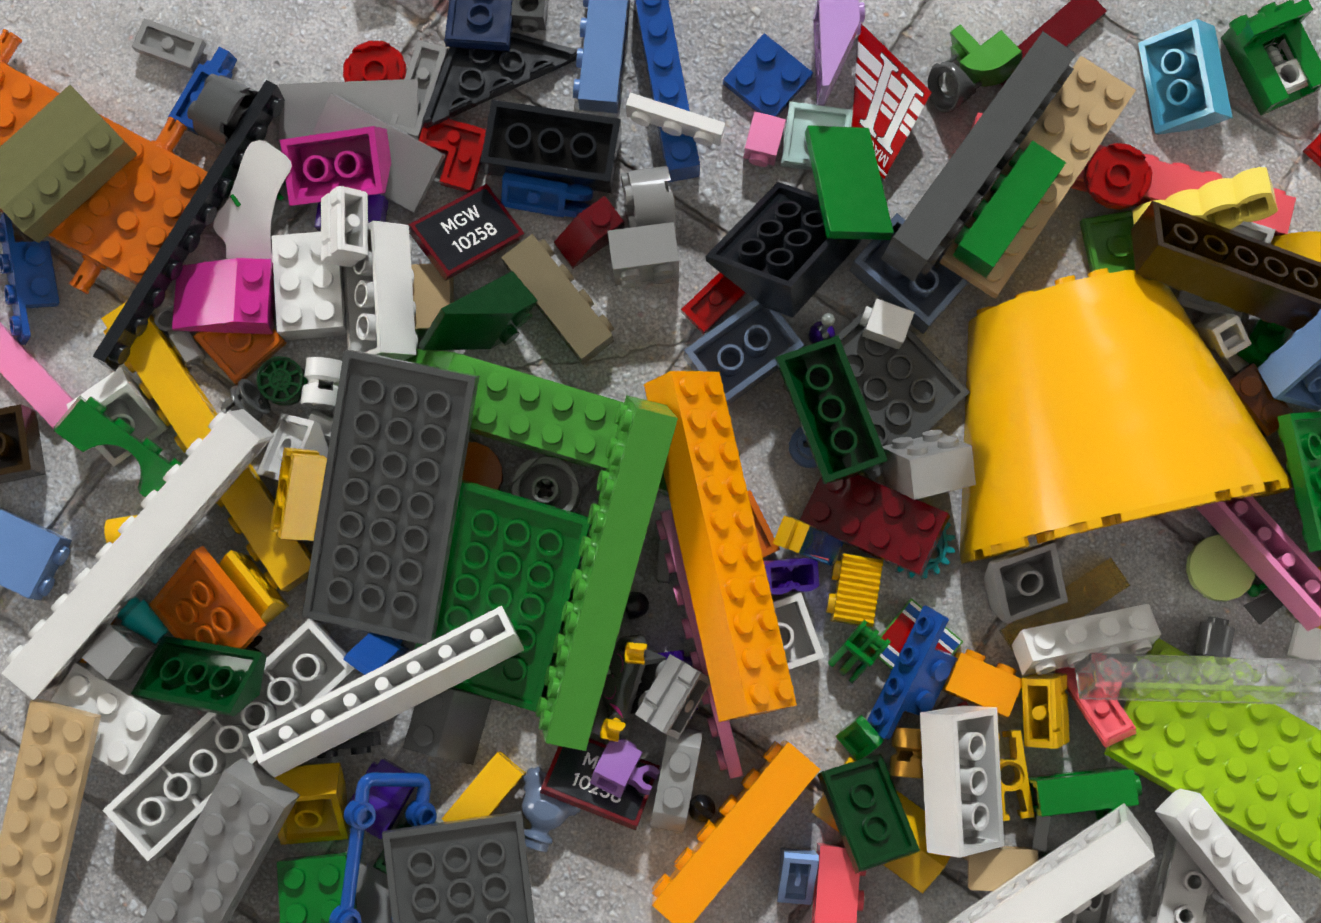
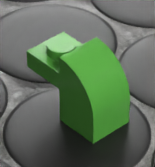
M961 24L950 32L952 42L950 50L953 55H957L956 59L960 62V68L973 83L981 81L982 87L994 86L1004 82L1012 75L1022 61V51L1002 30L982 45H979Z

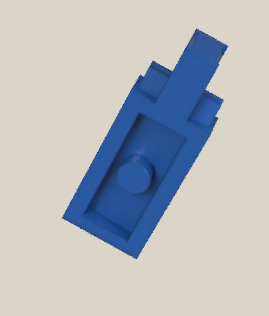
M218 47L211 61L207 60L204 65L199 63L168 117L174 118L175 122L176 120L180 121L187 127L188 131L198 135L194 130L193 120L187 116L190 104L197 100L210 74L224 75L232 78V70L237 62V58L231 52Z

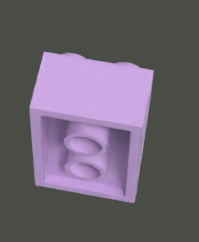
M817 0L813 23L817 105L825 106L853 47L855 36L861 34V22H864L865 19L864 2H859V0Z

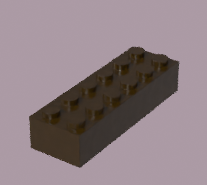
M1155 201L1150 203L1131 229L1136 274L1141 275L1145 279L1161 282L1178 291H1186L1206 301L1225 305L1234 311L1250 314L1267 323H1275L1286 327L1293 332L1303 328L1321 309V262Z

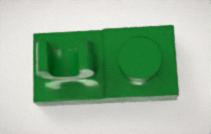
M1258 318L1248 334L1251 345L1239 351L1236 355L1249 364L1254 363L1258 368L1268 359L1271 353L1284 345L1292 330L1275 323H1267Z

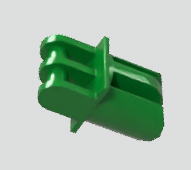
M863 620L853 630L849 638L828 661V664L834 667L849 650L851 654L838 670L842 676L858 660L861 661V664L848 679L852 684L868 667L872 666L874 661L891 642L888 638L886 640L882 639L878 635L879 631L877 629L873 631L866 626V620Z

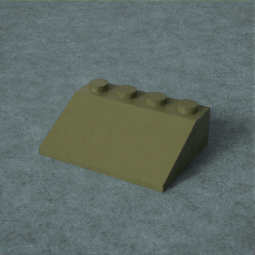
M69 85L0 146V208L24 234L40 243L130 162L137 153Z

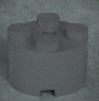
M210 74L197 100L190 104L187 116L193 120V127L198 135L224 147L258 91L227 76Z

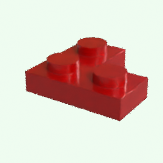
M447 119L428 129L422 128L419 141L441 153L447 154L439 180L442 186L467 193L473 191L481 166L480 161L486 129L452 119Z

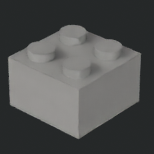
M674 222L608 231L615 286L621 285L624 289L639 287L641 282L654 281V284H667L673 282V278L679 277V255Z
M929 430L922 433L923 437L915 439L900 437L893 439L892 444L882 446L888 460L883 464L885 485L914 500L976 485L972 445L958 440V437L943 434L941 430Z

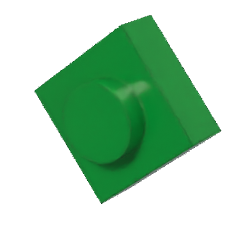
M862 714L835 736L856 761L866 757L884 741Z

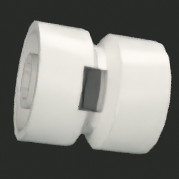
M324 357L306 358L304 377L308 380V384L302 387L300 401L302 406L327 411L335 410L342 366L341 360ZM318 384L331 386V390L319 389Z

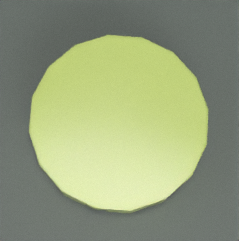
M1220 534L1199 541L1187 557L1186 573L1190 584L1209 600L1224 602L1239 598L1250 589L1255 579V572Z

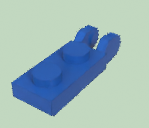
M505 172L502 177L501 203L504 207L562 218L564 216L575 218L590 206L584 202L593 198L592 188L586 185L573 184L568 186L567 183Z

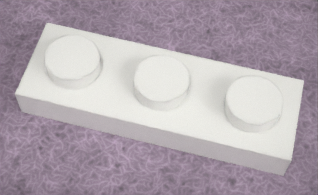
M629 94L626 103V113L636 124L642 126L653 124L662 127L664 132L673 136L684 134L693 137L695 142L704 146H712V144L721 145L725 132L724 122L640 95Z

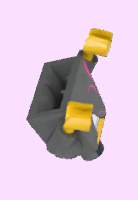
M641 634L620 637L615 644L601 695L609 713L608 718L604 719L601 726L600 737L602 739L614 742L619 741V732L623 731L626 725L624 723L625 719L638 717L635 713L639 708V698L646 690L650 689L656 679L655 672L658 665L666 660L664 656L647 649V639Z

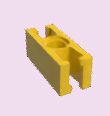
M284 447L271 523V530L278 532L277 536L280 539L314 541L327 458L319 455L317 450Z
M1021 730L1002 731L1003 737H1009L1010 758L1000 759V771L1003 767L1009 765L1015 773L1011 783L1005 785L1001 781L1003 821L1010 820L1009 814L1005 811L1004 793L1006 791H1016L1020 807L1017 810V814L1021 819L1035 817Z
M502 751L497 752L442 817V820L448 822L491 815L526 772Z

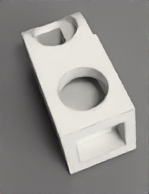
M1212 313L1205 321L1194 324L1208 349L1217 350L1220 358L1227 359L1251 345L1238 315Z

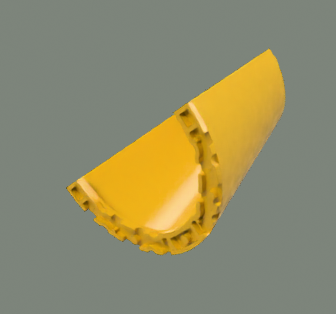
M1103 268L1088 273L1087 278L1076 280L1074 275L1062 277L1054 281L1055 286L1035 292H1023L1014 296V299L997 306H988L976 310L977 316L968 322L966 389L970 393L965 397L964 442L972 445L976 485L962 488L961 564L992 558L1013 550L1029 547L1028 538L1036 536L1037 543L1040 544L1064 538L1071 534L1084 533L1143 518L1228 501L1235 497L1239 499L1252 496L1256 499L1283 493L1293 488L1290 477L1169 285L1145 279L1141 275L1136 274V270L1109 273L1108 268Z

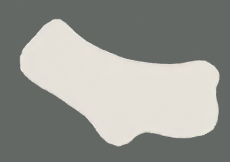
M257 140L251 142L242 158L230 196L234 194L241 205L237 207L229 196L227 202L214 219L213 228L226 244V259H271L273 262L271 220L278 192L288 176L292 164L284 153L266 141Z

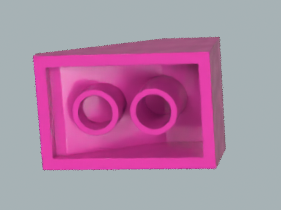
M233 258L183 265L182 272L176 279L173 331L273 334L275 290L273 262L271 259Z

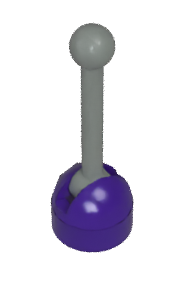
M824 314L821 321L811 326L808 334L811 344L823 341L827 337L835 336V329L832 326L835 318L832 314Z

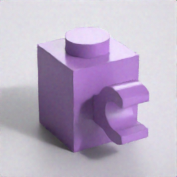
M619 739L618 742L609 740L593 771L590 784L618 798H621L628 784L635 787L640 793L649 795L652 786L646 784L643 781V777L650 776L657 780L660 771L652 765L637 768L642 751L638 750L631 741L626 739Z

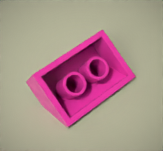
M370 126L280 140L281 152L289 158L292 164V168L286 177L289 206L319 203L323 196L330 193L337 186L365 191L368 193V196L384 194L386 192L391 155L387 129Z

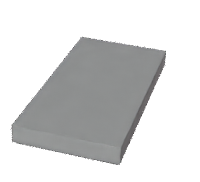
M331 93L311 135L370 126L387 129L391 166L386 192L381 195L413 213H417L446 155L338 95Z

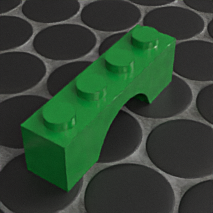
M79 396L56 423L54 432L82 452L98 445H115L126 449L137 459L140 465V480L137 487L139 493L146 497L153 490L158 492L166 483L163 480L165 474L175 464L180 466L183 463L176 458H173L171 462L160 455L163 449L146 437L144 441H141L132 434L135 431L133 426L120 417L116 421L111 419L104 413L107 407L92 396L88 400Z

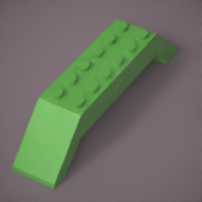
M416 349L417 355L403 360L480 376L470 433L559 458L597 471H606L609 458L606 457L607 444L610 437L615 438L618 424H615V414L619 403L624 404V402L456 352ZM663 473L658 492L669 496Z

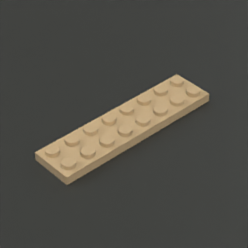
M1083 56L1079 57L1072 67L1074 70L1018 147V149L1021 148L1025 151L1033 140L1067 163L987 278L953 257L958 247L954 242H952L939 262L995 299L1136 91V89ZM1010 160L1000 174L1008 176L1012 170V167L1008 165ZM989 189L983 199L989 202L995 193ZM971 215L965 225L971 228L977 219Z
M39 698L30 700L0 834V923H55L101 715Z

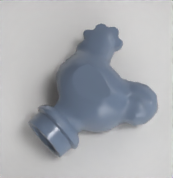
M541 767L529 768L527 775L523 776L525 781L523 789L526 793L522 804V811L531 824V828L524 830L526 847L547 852L549 844L553 843L549 831L561 826L569 816L577 815L581 809L540 793L547 773L543 772Z

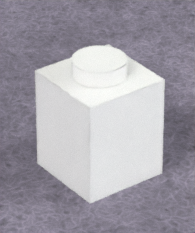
M876 299L873 307L866 306L859 324L865 326L862 336L899 350L904 343L915 312Z

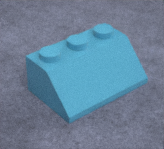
M1194 19L1138 42L1155 134L1160 135L1203 129L1233 118L1214 25Z

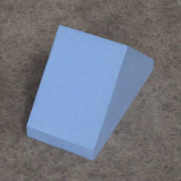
M781 848L777 902L812 904L819 863V855L815 850Z

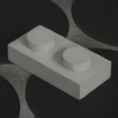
M145 18L132 44L135 52L193 73L206 46V43L201 38Z

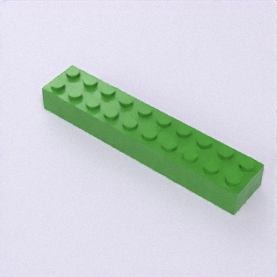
M626 395L624 404L619 403L615 414V424H618L615 438L610 437L607 444L606 457L609 458L606 471L601 470L599 474L597 491H600L597 504L592 503L588 515V524H591L588 537L583 536L579 548V556L583 558L580 569H574L571 577L570 589L574 591L571 602L566 601L563 607L561 620L565 624L562 634L557 633L554 640L553 653L556 654L554 665H548L544 685L548 687L545 698L540 697L536 707V717L540 719L539 730L543 731L545 743L582 751L587 749L678 420L677 416L667 405Z

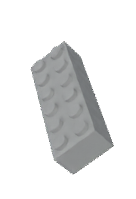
M243 758L225 769L141 923H228L300 794Z

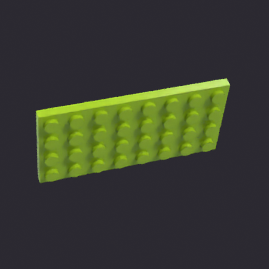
M1158 638L1153 643L1152 649L1147 652L1123 708L1135 725L1136 734L1107 747L1104 754L1129 769H1134V772L1171 793L1179 790V788L1200 793L1226 825L1321 879V730L1209 666L1198 663L1195 658Z

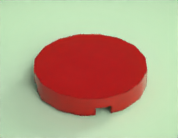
M367 41L357 45L349 57L346 58L343 64V78L345 82L403 80L408 68L402 54L390 46L389 43L384 41Z
M1110 144L1095 152L1085 167L1084 182L1087 192L1095 202L1106 208L1121 210L1132 207L1145 197L1151 187L1153 174L1151 166H1148L1145 155L1137 148L1129 144Z

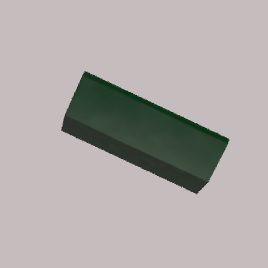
M163 636L133 688L131 695L137 698L234 717L260 695L266 655L263 652Z

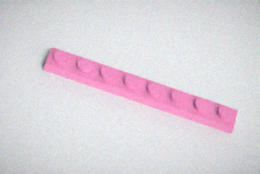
M672 509L661 511V519L655 522L660 541L667 539L670 552L664 554L669 574L676 573L679 584L673 586L677 606L684 605L687 618L682 619L681 622L686 639L693 638L696 651L690 652L692 664L695 669L709 676ZM710 684L702 697L703 705L710 704L713 717L707 718L711 737L719 738L721 750L715 752L720 771L727 770L730 779L744 776L729 720L719 722Z

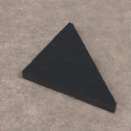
M515 32L511 33L510 51L450 47L423 117L422 126L428 129L574 62L577 59V50Z

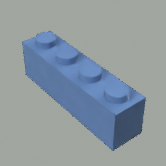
M583 0V7H588L587 18H581L580 37L585 38L584 48H578L576 67L581 68L580 79H574L573 98L578 99L579 110L618 114L630 0Z

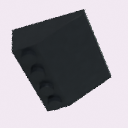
M777 182L705 257L706 262L762 306L793 318L859 245L862 239L827 238L818 195Z

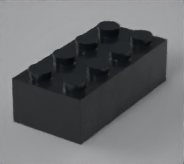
M492 99L480 161L484 174L503 177L504 173L508 172L567 183L568 186L573 184L586 185L592 188L593 191L612 193L622 134L621 119Z

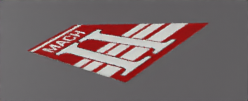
M861 24V34L858 35L852 127L869 128L880 176L885 180L932 92Z

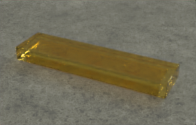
M1108 558L1065 586L1067 603L1013 621L1000 629L999 632L1013 651L1011 645L1022 629L1081 618L1129 587L1130 584L1113 559Z

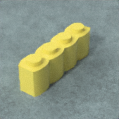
M1266 167L1245 170L1232 179H1217L1203 185L1199 189L1183 190L1169 196L1166 200H1153L1228 229L1235 228L1243 221L1253 222L1268 218L1278 211L1273 184ZM1152 201L1143 203L1132 211L1134 225Z

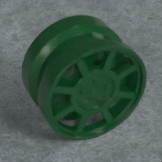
M283 356L273 357L265 361L259 368L256 379L257 387L261 394L279 406H291L301 400L302 387L307 384L308 380L304 377L305 371L294 360Z

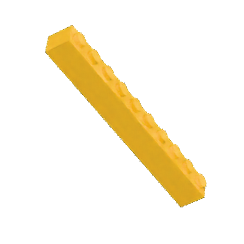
M125 303L101 318L107 327L103 331L105 335ZM151 314L146 330L135 339L130 347V355L124 364L131 373L137 372L142 380L139 383L140 389L149 400L154 398L160 407L156 410L158 416L167 427L172 425L178 434L174 437V440L185 453L196 439L201 438L203 440L210 433L211 429L208 425L218 413L188 368L183 365L164 332L156 326L154 317ZM250 463L216 503L220 507L225 505L231 515L228 518L230 525L237 534L243 533L249 544L246 545V549L256 562L262 561L267 569L264 576L274 589L279 587L280 590L289 592L308 579L312 554L302 540L280 539L277 536L278 532L271 530L275 499Z

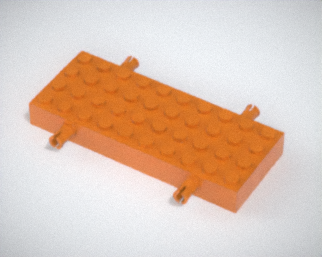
M3 29L0 35V146L60 94L8 65L17 47L22 43V39L12 32L9 33L6 29ZM100 115L137 155L46 236L82 255L84 260L72 280L68 283L74 288L89 294L102 270L106 271V269L136 285L141 280L208 173L204 169L175 155L173 152L182 135L187 130V127L180 121L176 120L175 122L174 118L168 117L157 139L149 141Z

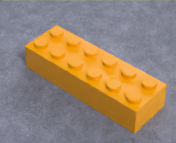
M783 740L781 744L776 741L772 743L762 756L766 759L765 763L758 771L753 767L740 782L744 786L736 797L731 793L718 808L721 813L720 817L714 823L710 820L705 823L696 835L699 842L692 850L686 847L674 861V866L676 867L674 872L670 876L664 873L652 887V906L671 923H694L821 770L788 741Z

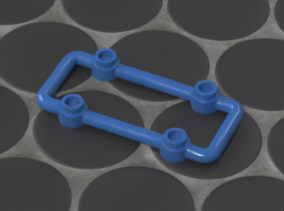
M371 772L362 776L358 781L355 800L349 802L344 810V820L351 826L341 903L332 911L329 923H361V915L354 908L364 831L376 819L375 809L369 803L370 788L372 786L417 787L416 800L408 805L405 812L406 821L412 827L434 824L437 813L435 807L429 803L431 783L424 774Z

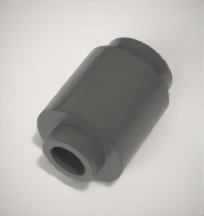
M1209 616L1207 622H1200L1195 654L1198 655V663L1225 668L1226 660H1230L1235 628L1228 626L1229 620Z

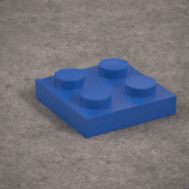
M764 33L723 79V85L756 112L778 117L789 104V101H792L812 78L813 72Z

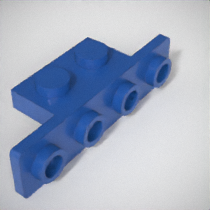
M3 212L0 217V242L3 254H0V270L2 274H7L8 285L4 287L6 304L12 305L13 316H10L9 321L12 336H17V340L21 345H26L31 337L26 309L57 307L60 303L49 241H41L40 243L36 241L15 242L12 220Z
M926 605L923 606L867 719L879 736L887 740L891 738L904 711L919 716L920 712L932 711L957 660L952 654L935 648L949 619Z

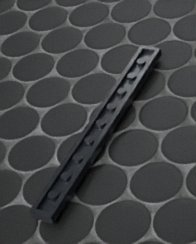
M268 80L264 82L93 354V357L104 367L116 372L119 365L126 362L130 355V347L137 336H141L146 330L148 319L154 309L163 303L165 291L172 280H176L181 274L183 262L188 254L197 248L200 242V235L205 227L214 221L217 208L223 198L230 195L247 147L251 142L263 141L274 117L280 115L285 99L278 85Z

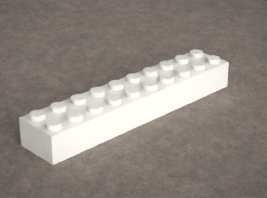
M240 409L229 410L226 414L220 412L208 425L211 429L210 433L203 440L198 438L190 445L185 452L189 457L180 466L175 464L165 474L163 480L166 483L158 492L153 490L145 497L140 504L144 508L136 517L130 516L118 529V532L121 533L120 537L113 544L108 542L100 549L95 556L99 561L91 569L85 568L73 581V584L76 585L75 589L69 595L64 593L50 608L54 613L46 621L44 619L40 620L28 633L31 637L30 641L24 647L19 645L7 657L6 661L9 665L1 674L32 700L37 699L59 685L75 662L81 659L103 631L117 618L120 610L137 595L274 437L269 430L247 411Z

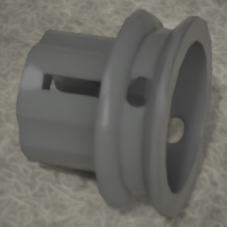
M241 379L238 386H233L230 389L231 397L223 402L221 411L225 414L229 410L244 409L257 421L261 420L263 414H268L271 411L268 399L261 394L257 385L247 379Z

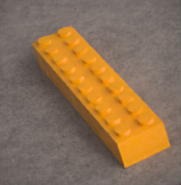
M669 371L645 383L644 387L648 401L667 405L678 418L663 473L718 720L723 722L797 706L720 372Z

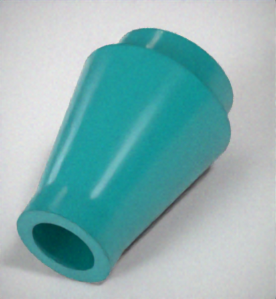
M136 596L117 614V617L122 621V626L145 637L155 645L169 631L145 599L141 601Z

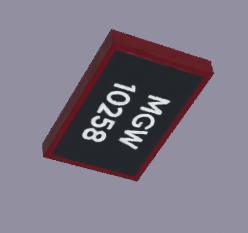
M487 183L409 224V234L445 281L516 243L525 234Z
M589 738L586 751L558 746L540 793L636 831L649 795L640 793L635 787L628 784L621 798H618L590 784L593 771L607 745ZM641 758L637 765V768H640L645 765H652L656 767L658 770L660 767L659 765H656ZM650 776L643 777V781L646 784L653 786L655 779Z

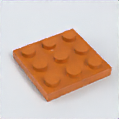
M204 546L192 551L149 604L175 638L245 649L266 626V623Z

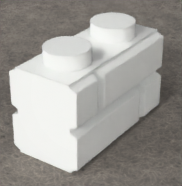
M337 186L321 198V243L323 244L321 247V261L344 267H352L358 261L368 256V193L365 191Z

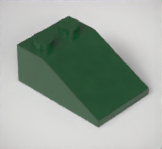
M511 271L441 308L418 346L422 350L492 349L501 343L506 346L519 336V327L532 317L530 311L538 300L518 276Z

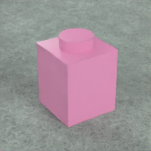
M754 111L743 158L749 159V162L756 166H774L786 119Z

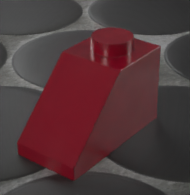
M603 196L579 213L558 236L554 244L572 269H574L609 244L608 231L624 229V220L606 196Z

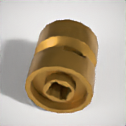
M896 727L891 740V746L896 749V753L890 758V775L923 779L920 729Z

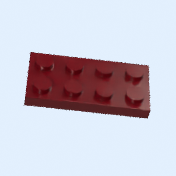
M857 475L849 479L823 484L820 477L800 521L816 527V531L922 577L950 515L948 512L917 499L914 500L898 491Z

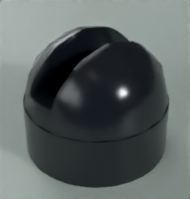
M630 592L626 604L629 620L640 618L647 613L649 601L640 592Z
M698 794L690 800L689 814L697 822H707L715 814V803L708 795ZM697 801L710 811L707 816L694 807Z

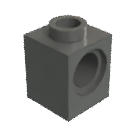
M513 0L511 16L514 28H519V30L528 33L546 30L548 0ZM527 4L538 6L530 12L523 10V7Z

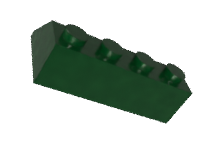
M839 335L775 357L823 484L849 479L879 468L888 461Z

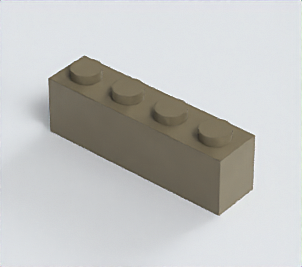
M531 234L501 257L503 264L509 272L513 271L538 300L535 304L581 364L584 365L614 342L611 333L614 327L605 315L602 314L598 317L591 307L594 305V302L584 289L578 292L571 283L574 277L564 264L558 266L551 258L555 253L544 239L538 241Z

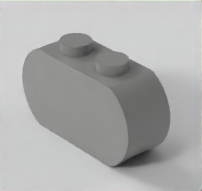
M685 727L679 739L667 735L650 827L684 833L701 747L702 730Z

